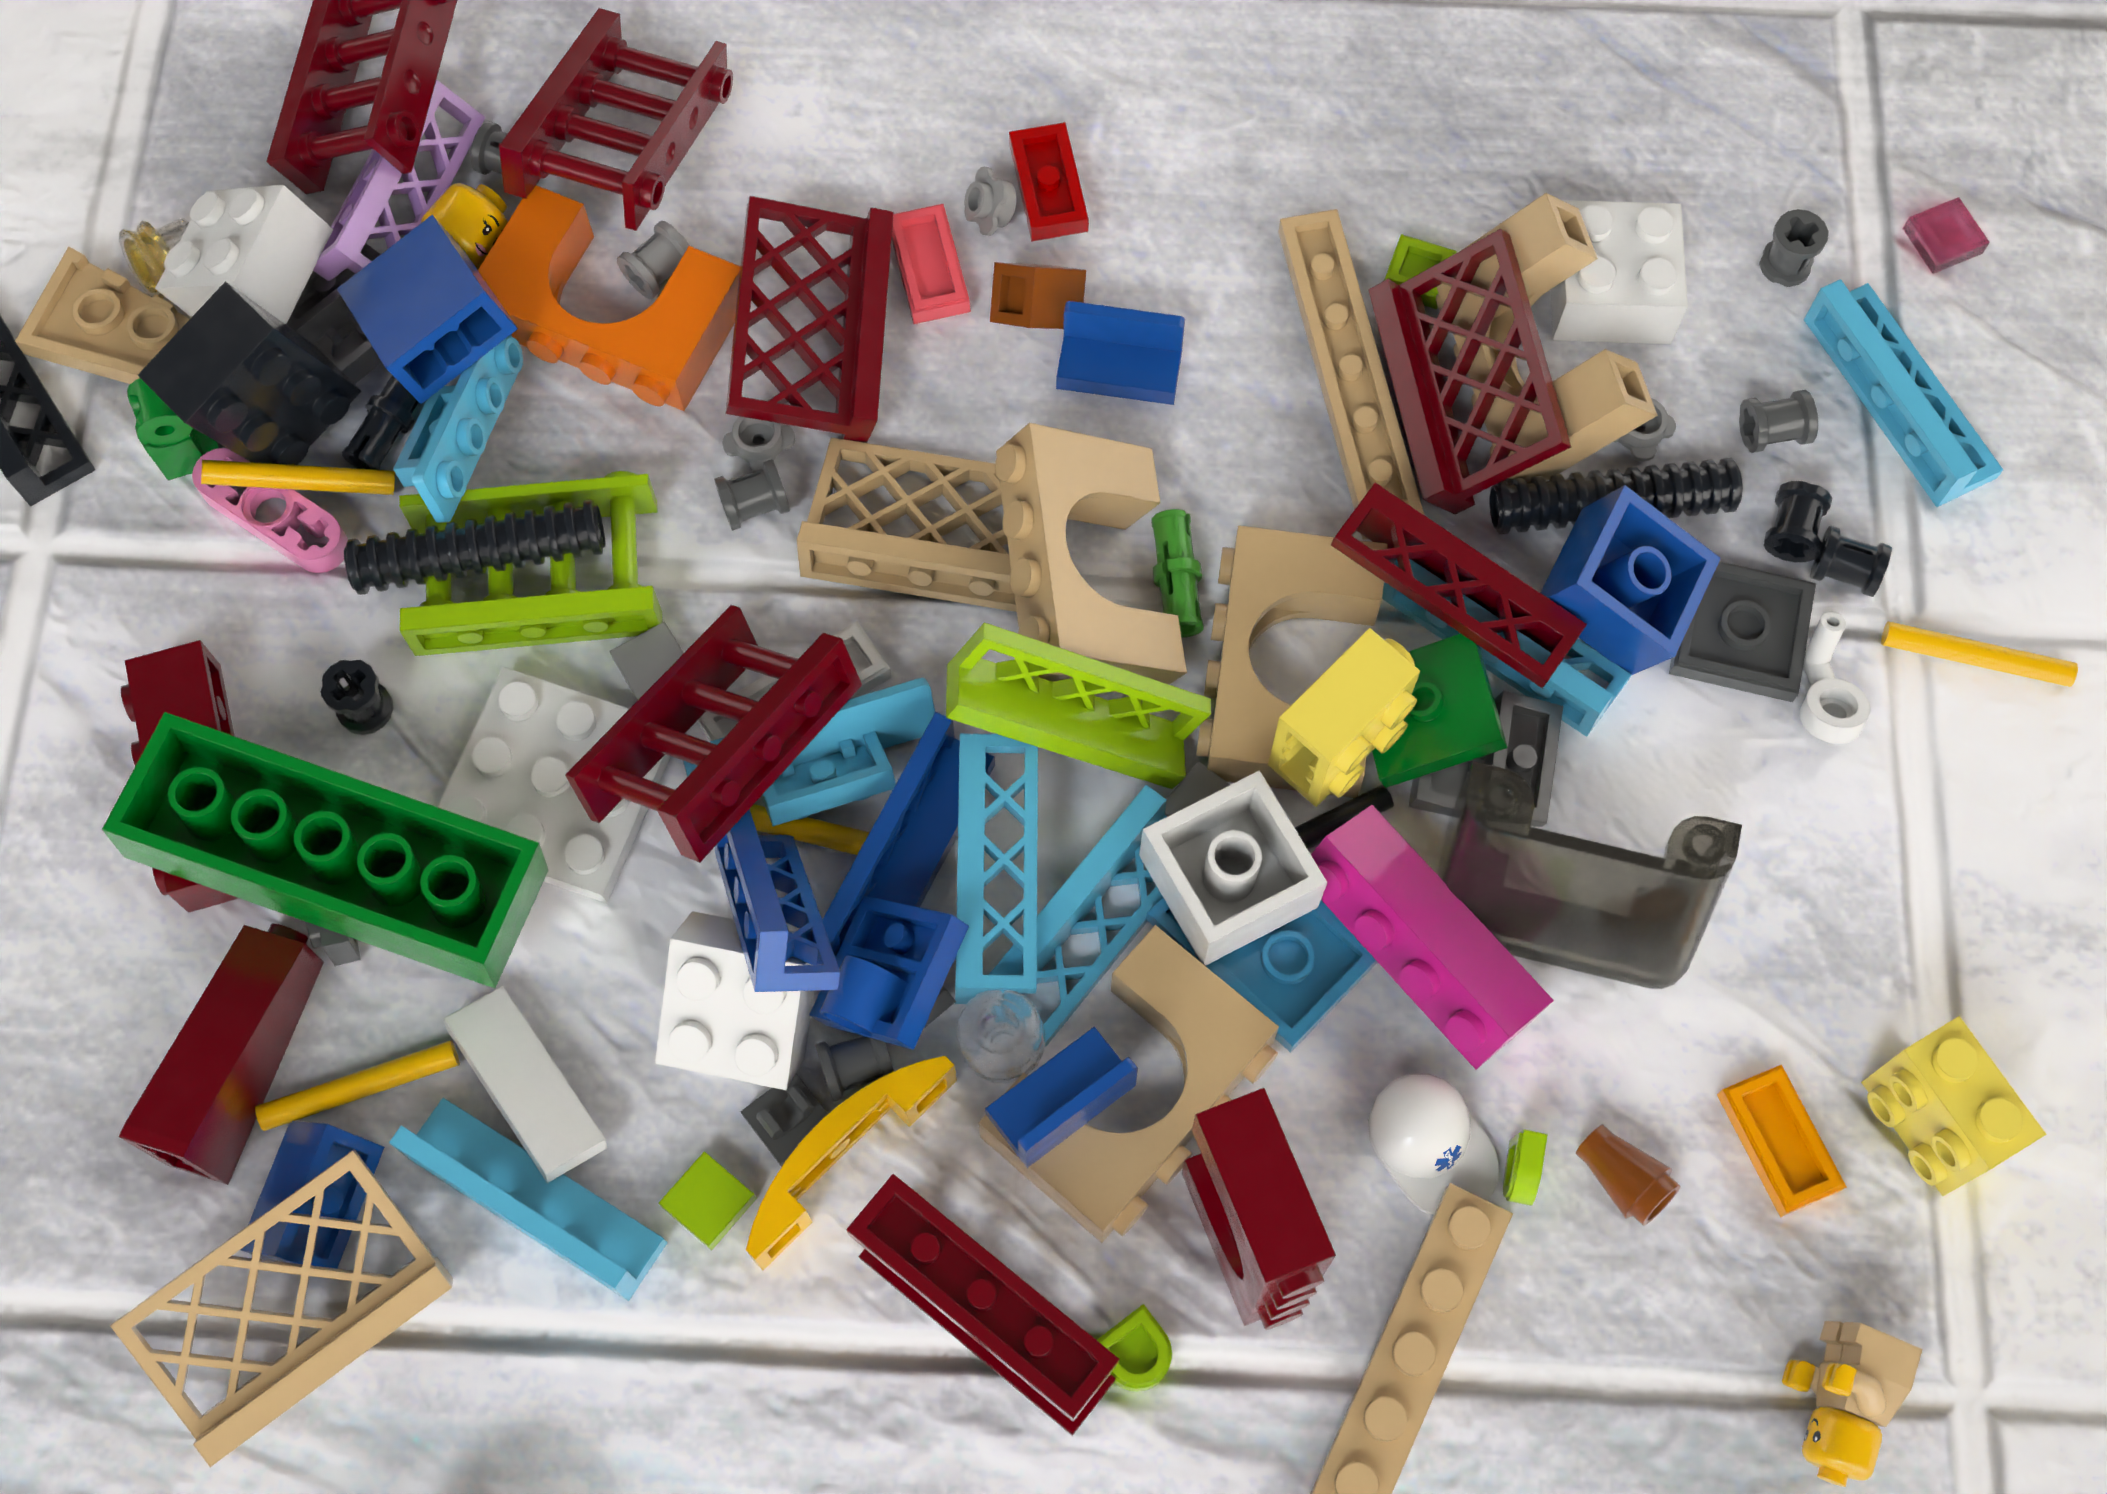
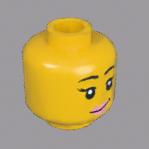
M455 183L449 186L427 210L421 219V223L433 215L465 251L478 270L508 222L503 214L507 209V205L496 192L486 185L479 184L474 189L462 183Z

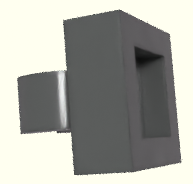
M797 1073L787 1090L771 1088L741 1111L744 1119L781 1167L803 1138L828 1115Z

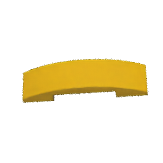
M946 1056L908 1065L875 1080L834 1108L803 1138L772 1181L760 1204L751 1228L746 1251L763 1271L813 1223L806 1209L797 1201L890 1109L910 1127L957 1081L955 1065Z

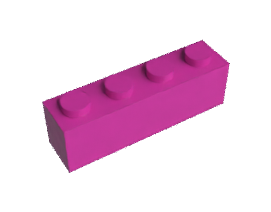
M1373 805L1328 834L1311 853L1312 858L1327 881L1321 898L1323 903L1475 1070L1515 1038L1554 1001Z

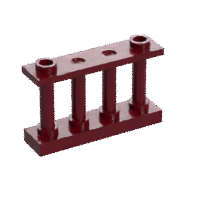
M313 0L266 162L306 195L324 191L334 157L374 149L402 174L411 173L457 0ZM399 9L394 29L367 35L373 15ZM386 56L380 77L354 83L360 62ZM373 103L368 125L341 131L346 109Z
M598 8L500 143L499 152L504 193L527 199L541 178H546L549 174L623 195L625 228L637 231L648 212L659 207L666 184L718 104H725L730 96L733 86V72L727 69V44L715 41L699 67L627 47L626 40L622 39L620 14ZM623 69L685 88L675 101L608 81L614 73L619 74ZM598 104H603L662 122L652 136L585 117V114L590 107L595 108ZM576 138L635 155L638 158L628 172L559 151L566 142L570 143Z
M730 605L565 776L590 820L600 823L622 799L655 810L660 815L681 856L700 863L858 691L862 683L842 638L822 633L799 658L791 657L759 647L741 608ZM746 669L779 679L759 701L726 691ZM706 711L738 722L718 745L685 734ZM665 754L697 765L676 789L643 778Z
M895 1174L889 1177L846 1229L848 1235L865 1248L858 1256L861 1261L1071 1436L1075 1434L1114 1384L1116 1378L1111 1373L1119 1364L1120 1359Z

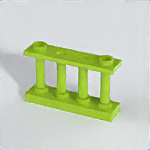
M616 471L607 474L604 478L467 489L450 521L457 523L458 527H464L468 519H476L478 524L485 523L486 516L494 515L498 521L504 520L505 514L509 512H514L517 518L524 517L525 510L534 509L536 514L544 513L545 506L551 505L555 507L556 511L563 510L564 503L569 502L574 503L576 508L583 507L584 500L592 499L598 505L601 517H611L613 585L609 586L607 590L586 592L576 590L575 558L572 553L565 554L564 561L555 562L553 557H550L551 590L541 596L519 598L514 596L513 563L506 564L505 571L500 572L495 571L493 566L488 567V596L484 597L482 601L455 603L451 601V574H448L446 581L441 582L436 581L434 576L428 577L426 601L422 602L418 607L400 608V633L415 656L635 637L663 622L662 610L653 586L638 584L635 515L658 513L657 499L649 475ZM420 494L399 495V507L410 527L417 529L419 534L425 533L427 526L432 525L437 526L439 531L445 530L446 524L450 523H437Z

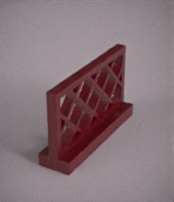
M749 196L745 217L725 414L842 434V439L868 442L878 421L894 212L870 207L867 218ZM759 218L782 222L794 236L774 248L758 230ZM824 231L850 235L849 250L832 259L815 237ZM801 246L821 266V268L802 280L783 259V257ZM756 249L762 255V257L758 258L757 260H755ZM770 265L789 286L788 289L771 300L753 282L754 276ZM846 265H848L847 275L841 269ZM827 277H830L845 294V301L830 311L826 309L810 290V288ZM796 297L817 318L797 332L778 311L779 308ZM751 301L757 306L752 312H750ZM842 316L843 327L837 321V319L841 318ZM766 317L785 340L764 353L749 336L748 328ZM824 328L841 346L840 354L826 363H823L805 342V340ZM791 349H794L812 370L811 373L793 385L773 364V361ZM747 353V355L753 361L745 365V357ZM839 368L837 379L832 372ZM759 370L765 374L780 392L768 401L742 397L743 381ZM821 381L836 398L835 413L812 409L800 393Z
M1499 229L1400 285L1390 279H1386L1368 289L1423 500L1456 515L1475 505L1473 495L1571 448L1510 234ZM1496 254L1500 267L1489 290L1471 285L1480 263ZM1441 284L1448 285L1451 289L1438 317L1434 318L1426 315L1421 295ZM1506 290H1507L1508 297H1505V296H1504ZM1466 293L1484 298L1470 331L1452 324ZM1499 305L1512 308L1515 318L1504 343L1485 337ZM1448 332L1466 338L1451 371L1440 367L1437 356ZM1521 343L1523 346V350L1519 349ZM1481 344L1499 351L1485 384L1466 377ZM1514 357L1527 361L1530 371L1519 397L1499 390ZM1443 376L1448 378L1446 383L1444 382ZM1462 384L1481 391L1466 424L1455 420L1452 411L1453 403ZM1536 396H1537L1539 405L1534 403V400H1535ZM1496 397L1515 404L1500 437L1481 430ZM1529 411H1533L1543 416L1548 437L1524 448L1514 443ZM1457 429L1462 431L1460 437ZM1479 437L1496 444L1486 467L1470 475L1466 460L1476 438Z

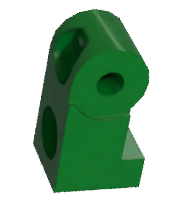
M141 378L136 379L128 386L126 392L136 417L135 429L137 437L168 481L192 474L193 468L201 456L211 450L223 448V445L184 423Z

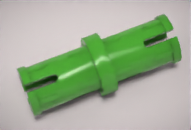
M1179 509L1161 511L1151 518L1157 564L1152 570L1153 582L1157 587H1160L1163 613L1178 615L1181 637L1187 638L1201 633L1204 629L1197 584L1202 579L1201 563L1194 559L1190 514H1186V511Z

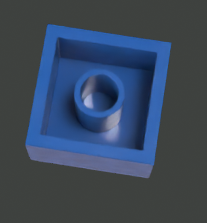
M1624 485L1581 510L1540 593L1587 624L1578 638L1609 661L1634 675L1676 656L1721 558Z

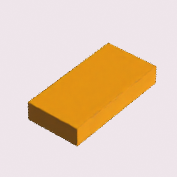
M1782 1064L1724 1088L1717 1094L1780 1218L1847 1188Z

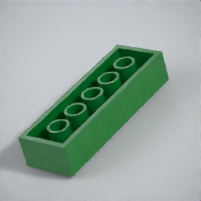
M164 712L102 828V831L124 858L494 989L498 984L549 871L540 843L167 712Z

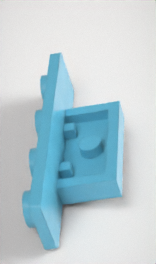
M512 335L508 336L463 371L456 385L444 386L426 400L393 468L403 487L415 486L437 523L451 521L466 491L467 484L478 460L485 450L494 425L504 408L505 401L516 377L522 369V349L519 342Z
M918 678L849 699L761 796L772 826L803 819L824 810L853 801L864 800L873 795L894 789L896 785L894 773L884 749L920 738L924 734L935 713L931 687L925 678ZM723 738L710 742L718 745ZM683 761L688 777L697 765Z

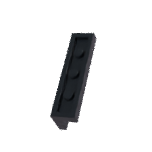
M0 314V340L4 347L0 346V360L15 363L7 386L0 385V398H2L0 402V469L10 484L31 507L96 469L28 358L16 344L15 337ZM25 381L31 390L23 389ZM18 401L41 406L33 429L10 425V420ZM51 425H53L57 433L49 432ZM20 441L28 442L26 449ZM44 445L67 448L73 458L43 476L40 475L36 468Z

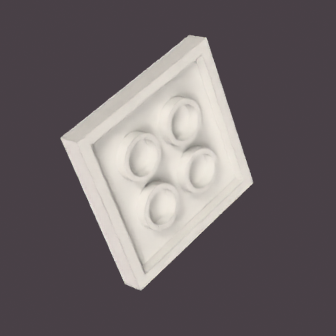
M503 667L438 804V808L540 843L549 869L544 882L607 903L648 808L622 799L600 823L590 820L565 774L629 708ZM665 754L643 778L660 783L671 756Z

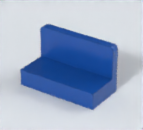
M1067 301L1064 309V337L1056 376V389L1174 405L1182 357L1185 318L1178 315Z
M1094 1026L987 1106L985 1112L1028 1168L1135 1087L1138 1067L1130 1057L1122 1061Z
M290 1122L249 1224L354 1149L374 1175L385 1147L326 1123ZM350 1171L325 1188L321 1216L357 1220L367 1193ZM315 1196L292 1213L312 1215ZM279 1221L266 1231L262 1256L287 1263L303 1264L310 1225ZM319 1226L312 1266L338 1269L352 1230ZM255 1239L240 1250L252 1254Z

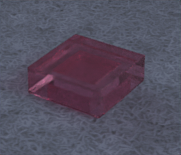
M1959 197L1909 217L1902 228L1932 274L1983 254L1990 243Z

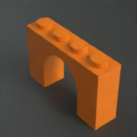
M536 185L527 199L522 198L478 269L483 279L518 329L511 334L512 337L543 361L557 363L560 360L579 368L584 375L597 383L609 385L611 382L631 389L640 399L651 405L663 406L665 403L685 411L735 324L740 266L688 246L659 297L642 313L615 323H593L579 319L560 306V298L564 286L594 238L586 209L583 203Z

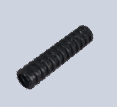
M1724 458L1719 461L1718 465L1713 460H1704L1699 467L1694 461L1684 462L1680 469L1675 463L1665 464L1662 470L1656 465H1649L1644 468L1643 472L1637 467H1629L1624 474L1618 468L1609 469L1605 476L1599 470L1590 471L1586 478L1580 472L1570 473L1568 479H1565L1562 474L1551 475L1549 481H1546L1543 476H1534L1530 483H1527L1523 477L1515 478L1511 485H1508L1504 480L1491 487L1489 495L1490 516L1492 524L1499 534H1508L1511 527H1515L1518 533L1527 532L1530 525H1534L1537 531L1547 530L1550 523L1556 529L1566 528L1568 522H1571L1573 525L1575 524L1584 507L1624 485L1662 514L1665 513L1668 518L1679 517L1682 511L1687 516H1696L1701 509L1707 515L1716 514L1720 507L1725 513L1736 512L1742 499V477L1735 461L1732 458Z
M592 499L584 500L583 507L576 508L572 502L564 503L563 510L556 511L552 505L545 506L544 513L536 514L534 509L525 510L524 517L517 518L514 512H509L505 514L504 520L500 521L494 515L486 516L485 523L478 524L476 519H468L464 527H458L457 523L450 522L446 524L445 530L440 531L435 525L427 526L425 533L419 534L417 529H408L405 537H400L397 532L387 533L386 540H380L378 536L372 535L368 536L366 543L363 544L358 539H349L344 548V562L351 587L357 594L364 595L368 594L370 587L374 586L377 591L382 592L387 591L389 584L395 583L397 588H406L410 580H415L418 585L427 584L428 577L433 576L436 581L441 582L446 581L448 574L454 573L456 578H465L469 570H474L477 575L486 574L487 567L492 566L495 571L500 572L505 571L506 564L513 563L515 568H524L528 560H533L535 565H542L545 563V557L552 556L555 562L564 561L565 554L572 553L576 559L583 558L584 551L592 550L594 555L603 554L606 542L599 507Z

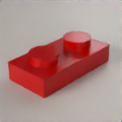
M1066 122L1010 131L1009 146L1031 242L1088 232L1089 218Z

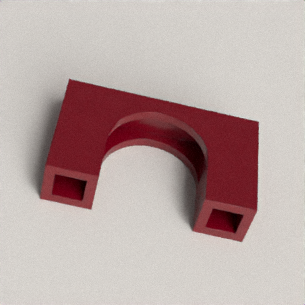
M1261 1088L1195 1114L1192 1133L1201 1154L1184 1160L1181 1174L1243 1325L1246 1326L1261 1320L1264 1329L1269 1330L1303 1315L1302 1308L1310 1304L1308 1299L1317 1293L1316 1286L1324 1282L1323 1275L1336 1254L1266 1090Z

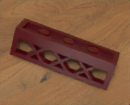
M1376 482L1335 535L1331 543L1332 547L1541 688L1549 681L1587 625ZM1357 531L1372 542L1387 544V549L1372 550L1354 538L1353 535ZM1409 559L1447 584L1424 585L1413 577ZM1397 561L1399 567H1397L1391 562ZM1463 595L1500 618V620L1479 622L1466 612ZM1443 597H1450L1451 602H1449ZM1516 630L1551 653L1544 664H1541L1520 650ZM1503 632L1504 638L1498 635L1497 633Z

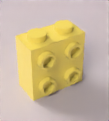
M1369 628L1279 717L1268 766L1315 807L1331 792L1338 798L1342 797L1364 772L1365 768L1360 763L1375 748L1382 754L1385 753L1396 743L1408 727V724L1403 719L1410 713L1417 702L1412 693L1420 670L1415 667L1410 653L1397 641L1389 638L1384 640Z
M1960 1016L1907 1047L1861 1082L1868 1091L1867 1100L1873 1113L1884 1125L1895 1129L1909 1149V1161L1915 1172L1927 1184L1935 1185L1942 1197L1988 1172L2047 1135Z

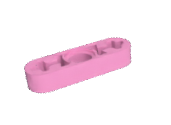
M228 448L211 450L201 456L196 462L192 473L193 483L206 502L303 569L313 573L331 571L344 561V548L348 538L336 518L294 489L242 487L245 490L240 497L236 490L230 486L201 484L202 459L250 462ZM271 498H280L286 501L285 512L277 520L269 523L255 520L256 510L264 501ZM302 524L304 529L313 536L320 539L326 536L328 543L323 548L314 544L308 547L300 533L296 530Z

